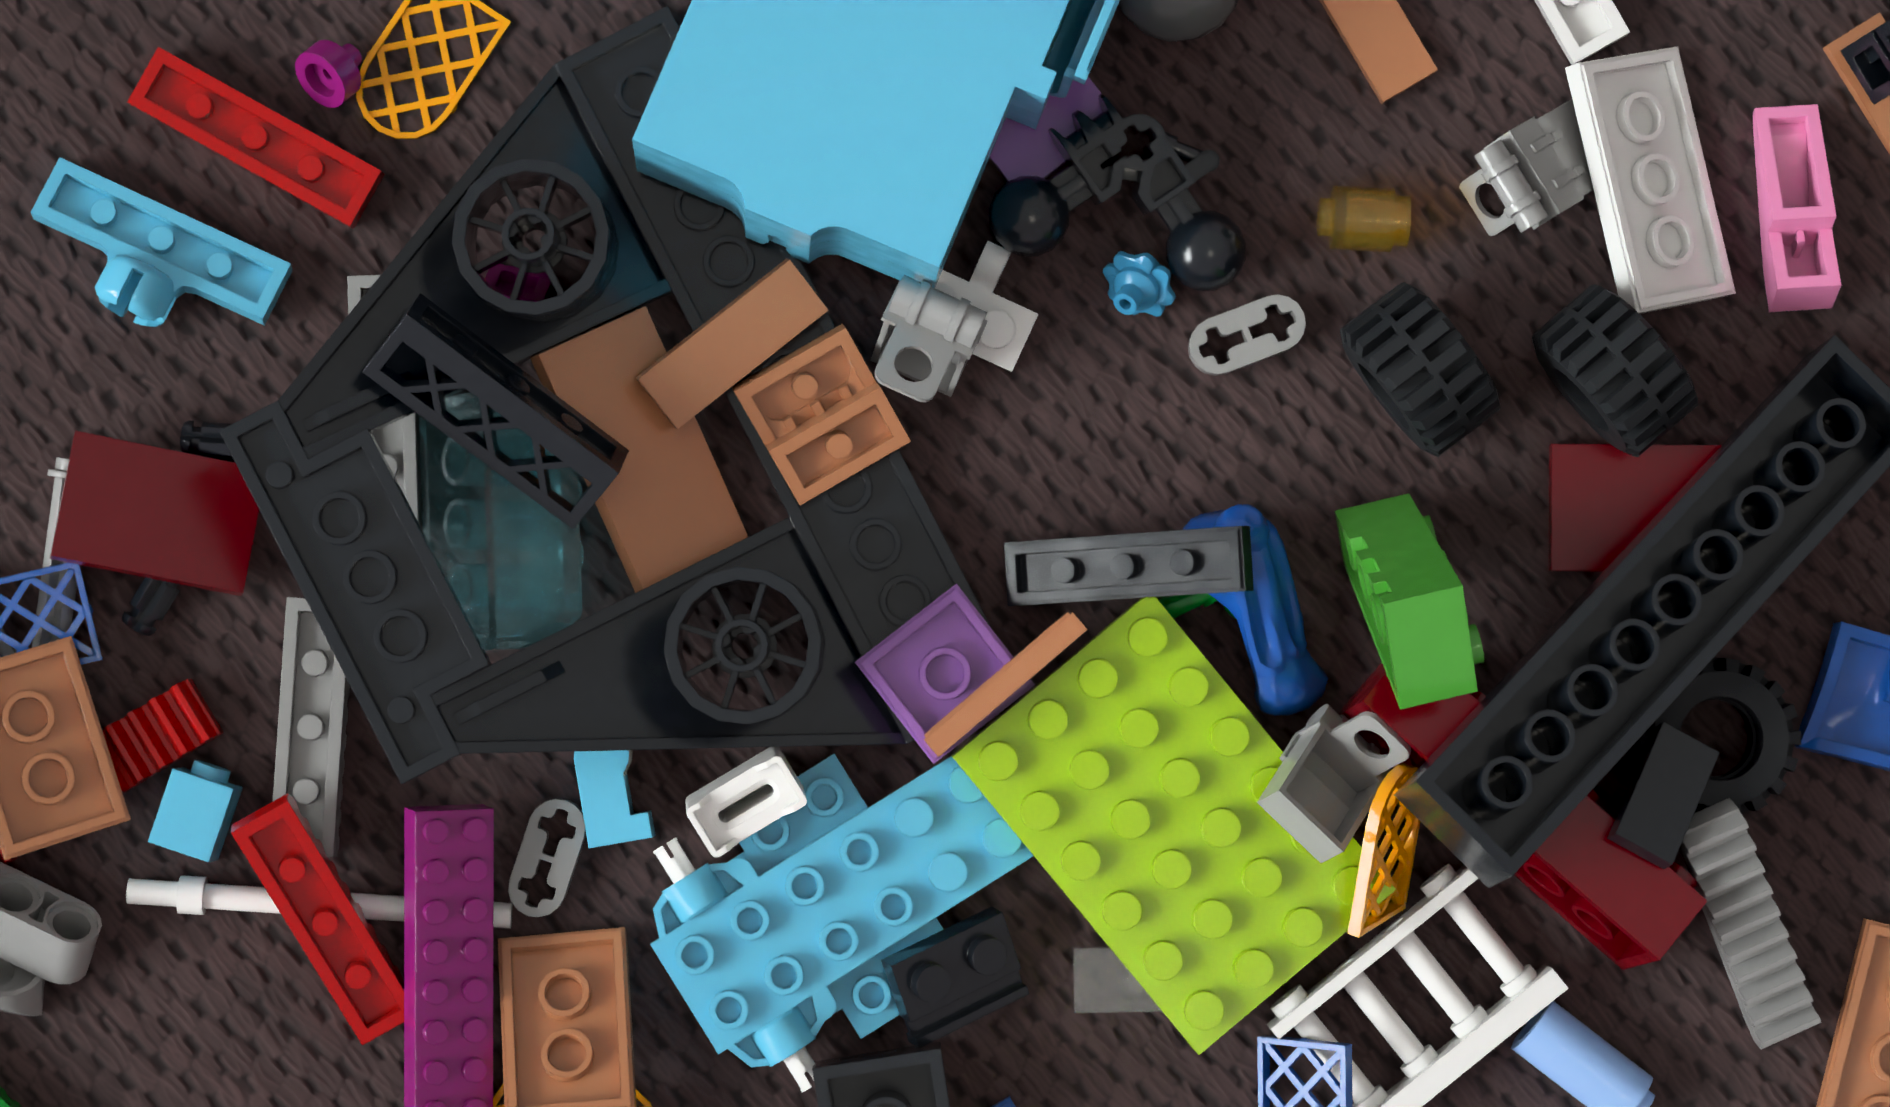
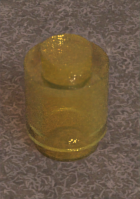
M1334 185L1331 198L1319 199L1317 235L1329 236V249L1391 252L1393 246H1408L1411 226L1410 196L1396 195L1395 189Z

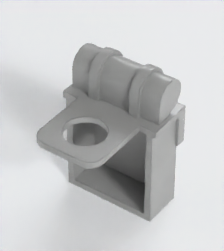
M1569 100L1538 119L1532 117L1484 147V150L1474 156L1481 169L1463 180L1459 186L1489 236L1497 235L1514 223L1521 233L1531 227L1534 230L1582 201L1585 195L1594 190L1573 100ZM1482 184H1491L1505 206L1504 213L1501 216H1494L1483 207L1479 197V190Z
M904 275L902 280H899L881 318L884 322L870 360L877 363L874 373L875 379L881 385L919 402H929L934 398L937 391L952 397L964 368L983 334L987 324V320H985L987 312L970 305L971 301L963 297L959 300L933 288L930 282L925 280L920 282ZM899 374H901V375H903V376H905V377H907V378H910V379H912V380H914V381H916V382H912V381L905 380V379L902 378Z
M1325 704L1309 718L1306 727L1295 732L1279 757L1282 764L1257 803L1320 863H1323L1344 852L1370 810L1376 792L1391 768L1409 758L1412 751L1411 747L1377 714L1365 711L1349 720L1345 715H1339L1329 704ZM1368 730L1380 735L1387 742L1390 749L1389 753L1381 755L1380 749L1374 743H1368L1358 731Z

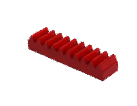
M160 47L155 51L127 103L352 229L357 225L385 175L376 167Z
M186 679L173 685L165 693L150 699L142 707L132 710L125 717L107 725L102 730L122 794L224 733L192 679ZM0 849V862H2V863H4V864H6V865L9 864V863H11L12 861L16 860L17 858L21 857V856H18V857H15V858H12V859H9V860L4 861L3 856H2V852H1V849Z
M287 793L232 824L231 834L362 1046L404 1023V981L401 972L391 962L386 947L378 941L372 924L367 923L359 903L353 900L348 885L340 879L336 866L326 856L321 841L313 835L310 823L307 818L302 817L294 797Z

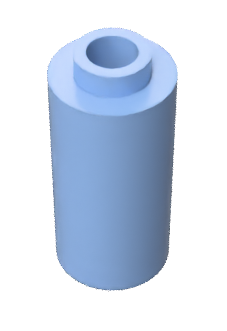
M1555 1001L1531 1018L1512 1043L1511 1049L1586 1107H1650L1654 1101L1655 1094L1649 1091L1653 1077Z

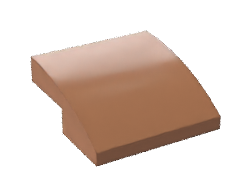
M843 324L731 387L799 505L806 503L911 442L883 390L874 379Z

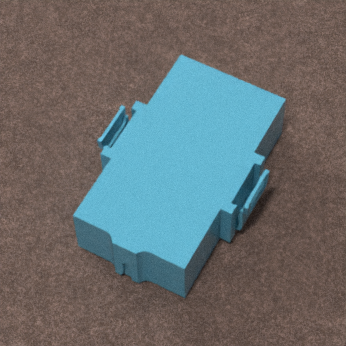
M692 0L632 138L637 171L729 209L742 222L746 238L760 244H765L769 241L786 247L787 252L792 257L808 264L824 255H838L901 281L903 276L906 275L920 282L923 280L930 282L932 287L935 288L1006 118L1036 130L1049 95L1060 98L1066 97L1073 80L1085 85L1120 0Z

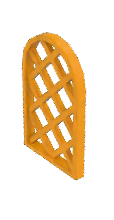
M404 0L372 49L367 52L360 68L361 86L356 92V100L363 117L378 132L395 139H418L436 131L457 110L459 101L512 23L510 20L479 0H430L428 4L409 7L412 0ZM463 4L467 27L444 32L440 9ZM471 4L497 21L475 26ZM432 11L437 34L413 38L409 15ZM402 17L406 40L384 44ZM498 29L481 55L477 33ZM469 35L474 58L450 62L446 40ZM438 41L443 64L420 69L415 46ZM408 48L412 71L389 75L384 52ZM377 55L382 77L364 80L369 65ZM474 66L456 92L452 70ZM445 72L449 95L426 99L422 76ZM414 78L418 101L395 106L391 83ZM383 85L388 107L368 111L363 99V88ZM449 103L445 111L431 124L428 107ZM420 109L424 128L416 132H401L397 113ZM389 115L392 130L381 126L374 118Z
M1406 763L1396 765L1387 773L1371 804L1365 826L1348 934L1360 938L1406 908L1420 820L1394 794L1417 771L1418 768ZM1399 802L1400 807L1392 821L1391 815ZM1405 817V825L1400 835H1398L1397 831ZM1385 829L1386 835L1378 848V840ZM1392 844L1393 849L1385 863L1384 857ZM1398 859V866L1393 876L1391 877L1390 872ZM1378 870L1379 876L1371 890V882ZM1384 884L1390 888L1393 885L1396 891L1378 905L1376 900Z

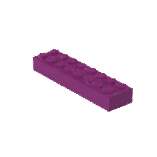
M484 804L404 807V1107H493L494 808Z

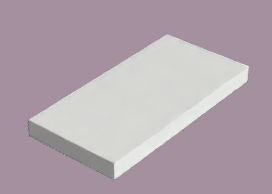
M1678 46L1579 62L1566 67L1567 79L1618 296L1630 304L1639 314L1735 294V287Z

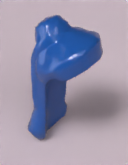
M1237 504L1226 510L1200 514L1190 519L1183 530L1250 526L1254 591L1211 593L1209 595L1229 609L1238 621L1254 675V698L1263 713L1274 716H1290L1309 709L1323 696L1328 677L1323 668L1315 662L1306 649L1307 642L1303 615L1287 553L1276 527L1257 508L1250 504Z

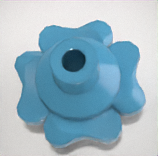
M1119 251L1113 258V263H1109L1103 268V274L1109 283L1108 296L1113 300L1115 308L1122 314L1136 315L1147 313L1159 317L1166 309L1165 306L1171 305L1176 298L1170 286V270L1159 264L1149 253L1132 255Z

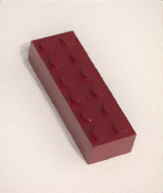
M1381 662L1338 714L1345 715L1349 720L1365 711L1377 714L1411 747V755L1400 764L1406 763L1419 768L1486 696L1478 691L1400 710ZM1368 730L1358 731L1368 743L1372 742L1380 749L1381 755L1389 753V746L1380 735ZM1592 789L1519 868L1514 876L1622 970L1659 961L1707 903V900L1694 889L1697 885L1694 877L1679 864L1673 862V865L1662 869L1607 839L1615 820L1596 804L1599 797Z

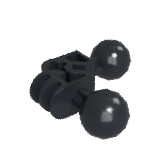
M1100 94L1098 97L1102 113L1092 120L1079 110L1072 113L1076 131L1067 137H1063L1053 128L1048 130L1055 146L1068 164L1067 168L1049 180L1039 176H1020L1010 180L995 193L989 207V225L995 239L1009 252L1021 257H1038L1052 251L1064 239L1069 226V212L1088 199H1091L1094 205L1104 202L1120 191L1122 179L1134 181L1131 197L1142 214L1145 215L1156 210L1170 230V235L1166 242V260L1172 274L1183 285L1197 291H1216L1229 285L1240 274L1246 260V242L1240 228L1226 215L1216 211H1202L1187 189L1195 181L1218 167V154L1213 150L1202 151L1177 141V136L1165 132L1163 127L1154 118L1145 114H1132L1122 119L1115 107L1103 94ZM1126 128L1133 135L1144 132L1148 136L1150 142L1143 147V152L1147 157L1144 161L1135 154L1129 157H1121L1107 166V168H1101V164L1122 151L1120 147L1127 142V137L1123 132Z

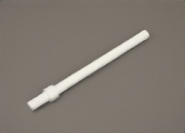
M181 875L179 881L129 878L127 883V904L177 907L178 914L205 915L206 909L281 914L264 887L210 884L207 877ZM351 893L353 900L359 903L365 919L404 922V896ZM494 902V928L511 929L512 903Z

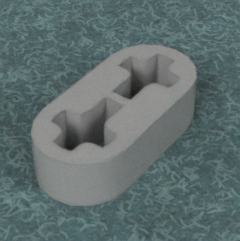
M1277 294L1266 296L1208 318L1198 324L1190 335L1188 343L1189 358L1194 366L1204 374L1218 376L1281 354L1294 347L1304 335L1306 326L1304 312L1296 301L1288 296ZM1275 306L1280 315L1290 313L1293 317L1294 324H1291L1286 329L1287 339L1285 341L1278 342L1273 333H1268L1254 339L1251 336L1249 328L1259 325L1267 319L1265 309ZM1216 329L1220 337H1227L1241 331L1244 343L1231 347L1226 352L1228 362L1218 364L1214 356L1203 358L1199 347L1207 342L1206 332L1208 330Z
M556 798L543 802L534 810L529 819L508 887L512 904L518 911L527 916L542 917L549 915L562 905L567 896L586 838L583 812L577 804L568 799ZM558 809H563L568 812L567 823L576 827L575 835L573 838H561L555 855L544 852L549 839V831L540 827L543 817L552 818L556 815ZM541 860L552 863L547 877V884L556 888L555 896L553 898L544 897L538 906H533L528 903L529 892L520 888L521 880L523 878H534L538 872Z

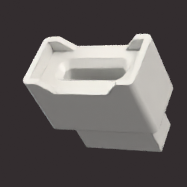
M779 747L765 749L690 794L685 799L686 814L710 854L715 858L724 855L742 840L782 816L799 810L807 803L803 785Z

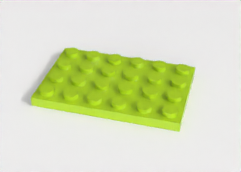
M1156 597L1140 598L951 755L1198 1055L1348 931L1362 847L1352 837L1344 852L1320 863L1257 803L1282 764L1279 757L1283 751ZM1378 870L1371 882V890L1379 876ZM1384 884L1376 900L1378 905L1396 891L1393 885L1390 888Z

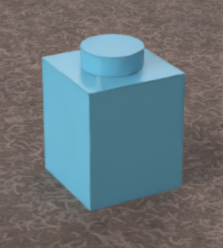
M194 760L191 770L184 767L172 768L148 842L206 862L218 860L243 787L228 782L231 771L204 761Z

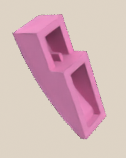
M1818 104L1754 108L1753 136L1762 265L1769 312L1830 309L1833 307L1841 288V279L1832 231L1837 215Z

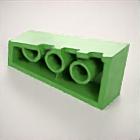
M1409 493L1336 510L1335 517L1344 566L1400 710L1478 692L1474 665L1484 663L1481 638L1475 624L1468 625L1463 585L1449 563L1445 551L1441 549L1436 540L1430 516H1422Z

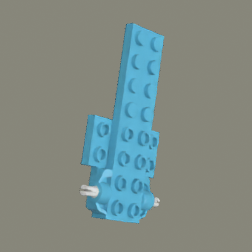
M832 754L797 776L805 791L806 805L793 813L782 816L739 842L744 852L728 862L706 863L695 870L678 843L677 837L666 843L674 855L673 858L669 857L663 845L653 851L673 884L661 891L662 894L653 907L659 938L651 942L650 945L718 1054L728 1049L750 1067L768 1065L771 1067L784 1061L801 1088V1092L810 1089L812 1086L806 1078L805 1072H808L814 1081L812 1068L816 1064L805 1046L816 1039V1035L824 1022L831 1018L833 1014L842 1009L860 1039L899 1015L881 960L944 930L936 917L1033 857L1032 853L951 756L875 804L867 807L835 754Z

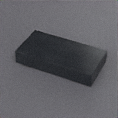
M1665 722L1656 726L1607 839L1662 869L1673 865L1720 752Z

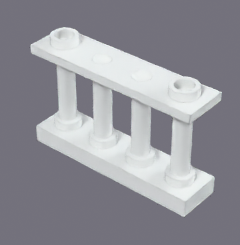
M1450 864L1442 867L1420 886V889L1426 895L1424 898L1307 992L1299 984L1286 992L1270 1007L1276 1017L1266 1025L1278 1039L1294 1027L1302 1038L1338 1042L1314 1011L1344 987L1404 1062L1400 1069L1406 1075L1388 1091H1385L1380 1084L1374 1087L1352 1060L1353 1107L1424 1106L1569 989L1553 968L1544 964L1535 971L1530 964L1525 966L1521 964L1463 892L1478 879L1465 865L1457 871ZM1442 907H1444L1504 982L1500 989L1504 992L1505 996L1487 1011L1480 1004L1476 1006L1471 1004L1414 933L1416 928ZM1393 947L1454 1022L1450 1029L1456 1036L1437 1051L1430 1044L1426 1046L1421 1044L1364 973L1365 969ZM1313 1049L1324 1064L1336 1052ZM1340 1061L1331 1070V1073L1339 1083Z

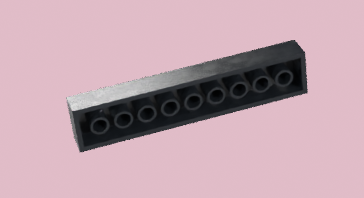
M1836 335L1806 355L1401 786L1394 796L1488 888L1512 877L1890 467V388Z

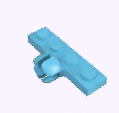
M59 157L31 210L34 220L97 248L107 255V264L95 285L99 302L120 317H124L127 311L132 312L136 315L133 323L143 326L157 327L162 325L175 300L184 293L199 295L265 326L293 271L291 263L61 157Z

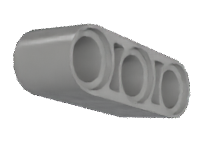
M0 862V958L49 982L72 984L80 981L87 973L102 927L101 918L97 911L87 903Z

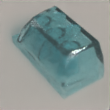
M472 393L454 395L444 399L446 410L457 419L482 418L479 399ZM492 409L493 417H501L499 413ZM419 415L422 529L485 652L521 649L575 623L581 618L583 609L581 568L584 561V549L580 541V522L574 529H571ZM519 428L496 430L499 450L509 458H534L532 439ZM484 431L476 432L485 439ZM545 449L546 456H555ZM572 468L548 470L551 489L574 505L582 496V486L578 473ZM528 471L538 478L537 471Z

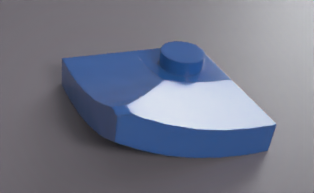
M1842 621L1833 623L1821 669L1799 731H1801V745L1795 744L1794 747L1890 771V635Z

